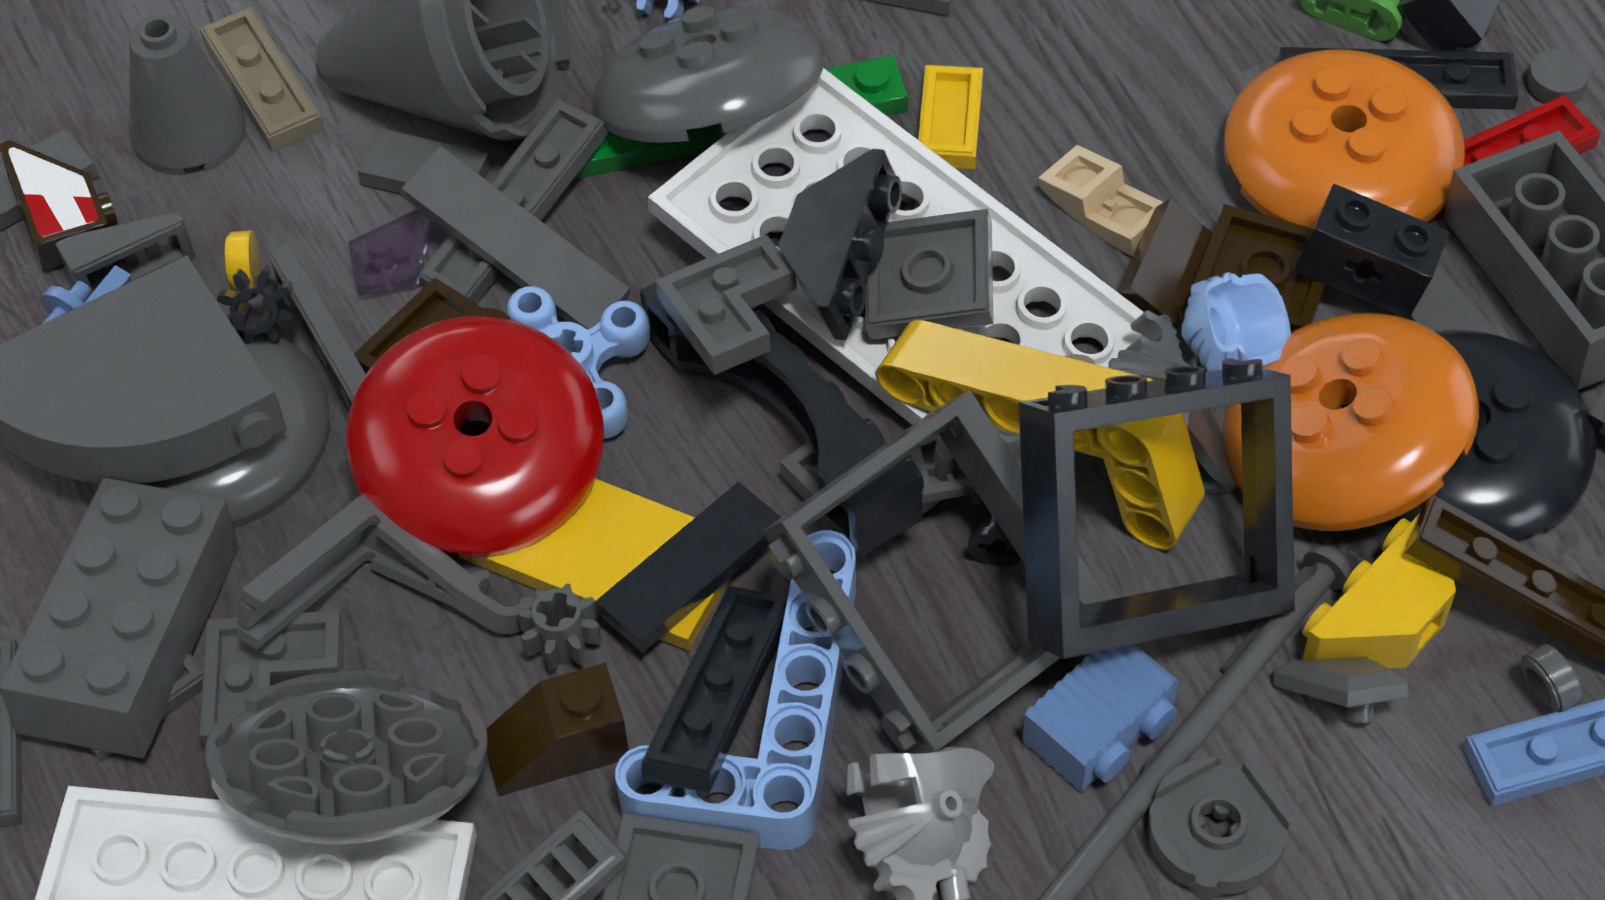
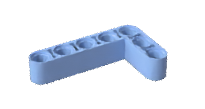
M817 531L808 535V539L829 570L837 572L833 576L854 606L856 597L855 548L843 534L835 531ZM794 579L791 580L758 759L727 755L709 793L723 792L731 797L724 802L711 804L702 800L708 793L642 779V760L649 745L638 746L626 752L620 758L615 769V780L622 815L623 813L758 833L760 834L762 848L777 850L795 849L804 845L813 836L817 825L845 655L832 636L826 637L821 632L805 630V628L814 625L805 609V604L808 600ZM804 682L819 685V687L808 691L794 688L795 685ZM791 741H802L809 744L807 748L799 751H790L782 747ZM655 783L663 786L653 794L642 795L634 792L644 784ZM780 801H791L799 805L797 809L783 813L770 808L773 804Z

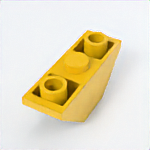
M1419 515L1412 522L1405 518L1400 520L1386 537L1382 545L1383 553L1375 562L1371 564L1367 560H1363L1349 575L1342 589L1344 595L1333 606L1325 602L1314 611L1302 631V635L1308 638L1302 660L1368 657L1389 669L1406 668L1444 627L1456 593L1454 580L1405 553Z

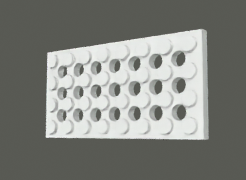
M824 68L816 83L801 98L766 119L728 132L648 196V211L705 258H709L769 232H783L797 194L871 149H883L896 176H899L901 179L902 193L907 194V196L914 198L920 203V206L914 210L902 211L898 209L895 213H891L888 222L988 209L992 220L993 267L1001 266L1011 276L1003 281H993L994 324L958 328L959 330L990 338H1006L1014 344L1061 356L1085 355L1092 358L1096 365L1107 368L1111 358H1117L1120 350H1126L1127 347L1142 336L1140 333L1133 331L1130 325L1144 313ZM808 130H825L832 137L824 142H812L804 138L802 134ZM768 163H783L791 171L786 175L775 177L765 174L761 168ZM727 197H741L748 201L750 205L740 211H728L723 209L718 203ZM798 282L797 290L763 303V305L911 425H914L932 412L896 400L880 386L876 379V369L899 336L870 340L865 328V318L854 317L847 340L834 339ZM1045 301L1053 305L1057 313L1050 317H1037L1031 314L1025 306L1030 302ZM1091 337L1098 340L1104 346V350L1096 354H1086L1077 350L1072 341L1077 338ZM996 429L1021 466L1020 435Z

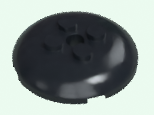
M1473 330L1434 331L1447 340L1463 357L1471 372L1479 401V419L1472 446L1467 456L1460 454L1452 467L1442 477L1444 486L1434 495L1514 540L1532 535L1542 529L1547 533L1558 526L1576 508L1586 492L1596 460V436L1592 418L1584 399L1571 380L1554 363L1517 341L1500 335ZM1344 404V405H1342V408H1345V407H1347L1348 405H1347V404ZM1430 498L1410 511L1385 522L1392 527L1403 518L1412 522L1420 514L1422 507Z

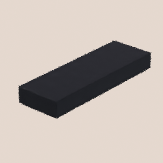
M738 481L595 601L597 613L643 653L770 545L761 531L777 521L781 516Z

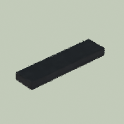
M1280 47L1278 62L1299 54L1322 50H1355L1389 58L1426 78L1442 93L1452 108L1515 110L1518 100L1514 53Z
M728 586L642 760V779L710 793L780 641L788 597Z

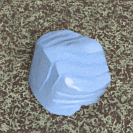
M1227 272L1222 277L1217 275L1191 286V296L1188 297L1189 307L1186 308L1185 319L1182 323V336L1194 354L1199 357L1201 364L1207 369V372L1221 370L1222 360L1228 358L1240 361L1260 358L1262 359V366L1279 360L1283 347L1291 336V330L1282 296L1271 281L1262 274L1243 275L1239 278L1237 275Z

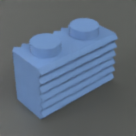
M1135 644L1092 653L1086 656L1081 664H1077L1072 672L1067 673L1063 680L1058 681L1053 689H1049L1044 697L1039 698L1034 706L1028 708L1024 715L1022 741L1027 748L1033 749L1036 756L1042 757L1046 765L1052 766L1057 774H1061L1066 782L1072 783L1076 791L1083 792L1097 778L1107 783L1115 778L1125 767L1131 757L1129 749L1141 737L1146 735L1150 740H1154L1170 726L1178 711L1174 705L1179 681Z

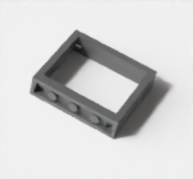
M970 390L936 408L761 531L770 544L767 547V553L775 568L786 579H794L808 600L805 604V609L813 625L824 636H832L846 657L843 661V666L848 677L861 692L871 694L884 714L881 718V723L885 732L897 747L905 751L908 749L910 754L937 752L1061 657L1028 643L928 718L803 529L939 434L1025 564L1021 466ZM1078 553L1080 606L1109 600Z

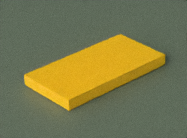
M596 479L591 491L575 514L559 529L541 541L519 551L500 556L470 558V554L458 553L460 559L534 589L540 588L546 591L553 588H563L567 583L571 584L572 592L580 601L589 597H593L596 601L695 517ZM729 580L659 639L689 651Z

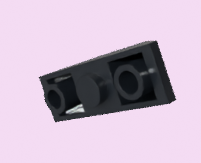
M871 149L797 194L778 245L783 256L796 274V280L836 340H847L854 317H859L864 309L866 301L865 286L873 265L878 264L882 258L884 232L891 213H895L898 210L902 199L901 179L899 176H896L883 149Z

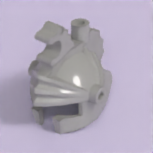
M945 747V749L938 752L923 754H874L870 756L869 774L862 772L859 769L858 763L848 764L847 796L856 795L862 797L866 815L850 819L848 823L850 829L856 835L854 839L856 848L863 851L865 864L868 867L876 868L879 872V877L874 883L875 891H890L897 900H933V895L937 892L936 883L939 882L942 900H971L968 884L976 882L978 874L983 869L988 868L987 853L992 845L988 835L989 821L981 814L978 808L981 791L994 772V763L987 755L978 750L964 747Z

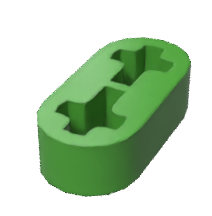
M1299 0L1302 8L1311 16L1376 41H1388L1394 38L1406 19L1397 8L1400 0Z

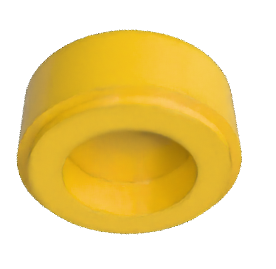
M253 230L230 232L226 237V274L229 286L235 292L239 290L233 281V275L236 270H243L249 279L260 274L259 248Z

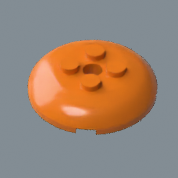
M1322 50L1299 54L1282 60L1262 71L1249 82L1234 101L1227 117L1223 142L1226 165L1231 166L1240 182V193L1263 215L1312 228L1333 183L1427 222L1446 205L1453 170L1463 167L1465 159L1464 137L1458 118L1447 99L1433 84L1414 70L1396 61L1373 53L1355 50Z
M1356 313L1323 319L1291 332V336L1286 341L1279 360L1262 366L1266 369L1289 374L1291 379L1293 526L1318 531L1352 530L1376 525L1400 516L1417 507L1444 486L1442 477L1452 467L1460 454L1467 456L1472 446L1479 419V401L1471 372L1463 357L1447 340L1418 322L1403 317L1377 313ZM1240 403L1228 405L1225 408L1223 447L1231 473L1239 491L1243 495ZM1344 404H1347V405H1348L1347 407L1342 408V405H1344Z

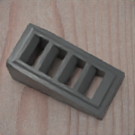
M178 211L73 235L54 243L72 285L74 286L77 281H82L91 288L92 293L115 265L131 274V281H134L186 255L190 260L196 257L184 220ZM168 239L169 244L158 246L157 242Z
M581 809L499 880L480 900H537L532 892L538 885L542 887L552 900H594L629 862L630 858L587 811ZM579 840L599 861L591 869H588L571 850ZM558 863L576 880L569 888L552 872Z

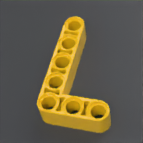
M923 320L909 322L875 371L878 383L890 396L905 404L934 411L945 402L970 390L996 429L1020 435L1019 402L1047 398L1048 392L1055 391V386L1080 385L1085 386L1087 391L1105 388V379L1135 375ZM1183 413L1073 431L1074 451L1103 458L1123 523L1128 532L1135 539L1151 548L1158 550L1172 549L1205 497V490Z

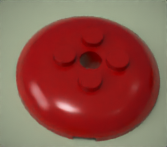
M464 316L435 322L412 332L391 346L379 357L361 381L351 404L346 427L348 461L360 495L364 494L392 522L417 539L442 551L470 554V558H488L519 551L548 537L565 524L583 504L594 485L604 442V421L597 392L591 379L575 357L560 343L533 327L517 321L490 316ZM466 419L469 422L480 420L490 425L487 431L478 436H467L459 431L463 426V421Z

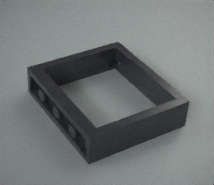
M1228 358L1222 360L1221 370L1205 372V368L1197 366L1171 367L1164 370V379L1147 381V378L1143 376H1114L1105 379V388L1087 391L1085 386L1058 385L1055 386V391L1048 392L1047 398L1019 402L1029 643L1065 659L1295 611L1291 379L1289 374L1263 368L1262 359L1260 358L1245 361ZM1241 403L1245 573L1080 606L1073 431Z

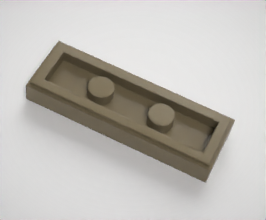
M252 7L199 28L204 44L272 152L325 129L321 114Z

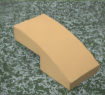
M1079 145L1072 148L1038 177L1039 187L1067 214L1099 238L1132 257L1156 206L1163 203L1125 184L1122 165Z

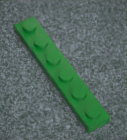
M894 55L824 68L884 115L891 116L908 112V94ZM719 123L689 129V141L658 143L626 139L608 131V135L573 180L702 154L727 133L723 132L722 125Z

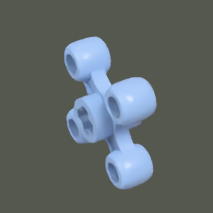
M526 286L517 290L511 295L507 303V315L513 321L528 325L545 333L560 343L575 357L591 379L597 392L604 421V439L617 436L624 430L628 422L627 399L623 391L616 384L603 381L599 377L598 371L601 365L611 357H633L640 354L646 348L650 340V324L645 310L637 303L631 301L615 302L605 309L599 323L593 328L586 330L581 325L573 322H558L555 303L551 295L544 289L536 286Z

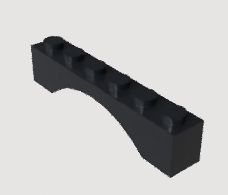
M655 283L640 290L642 308L649 319L650 339L678 369L709 374L741 385L768 400L790 418L807 442H809L818 464V491L886 444L877 425L869 418L862 419L847 404L839 387L832 381L825 382L810 367L802 350L795 345L789 346L775 332L769 318L762 311H754L751 308L770 334L771 351L714 375L658 300ZM905 457L823 515L821 519L833 531L843 534L855 548V554L860 557L922 521L921 491L924 489L922 474L917 465L909 457Z

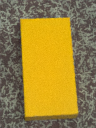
M925 65L918 140L955 169L975 170L983 68Z

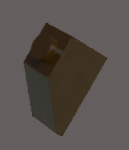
M606 662L539 681L486 728L487 755L499 796L617 763L629 751L624 718Z

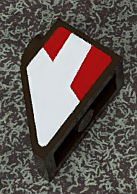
M11 140L0 143L5 171L43 272L63 266L54 244L55 242L73 235L118 225L108 192L96 194L88 172Z

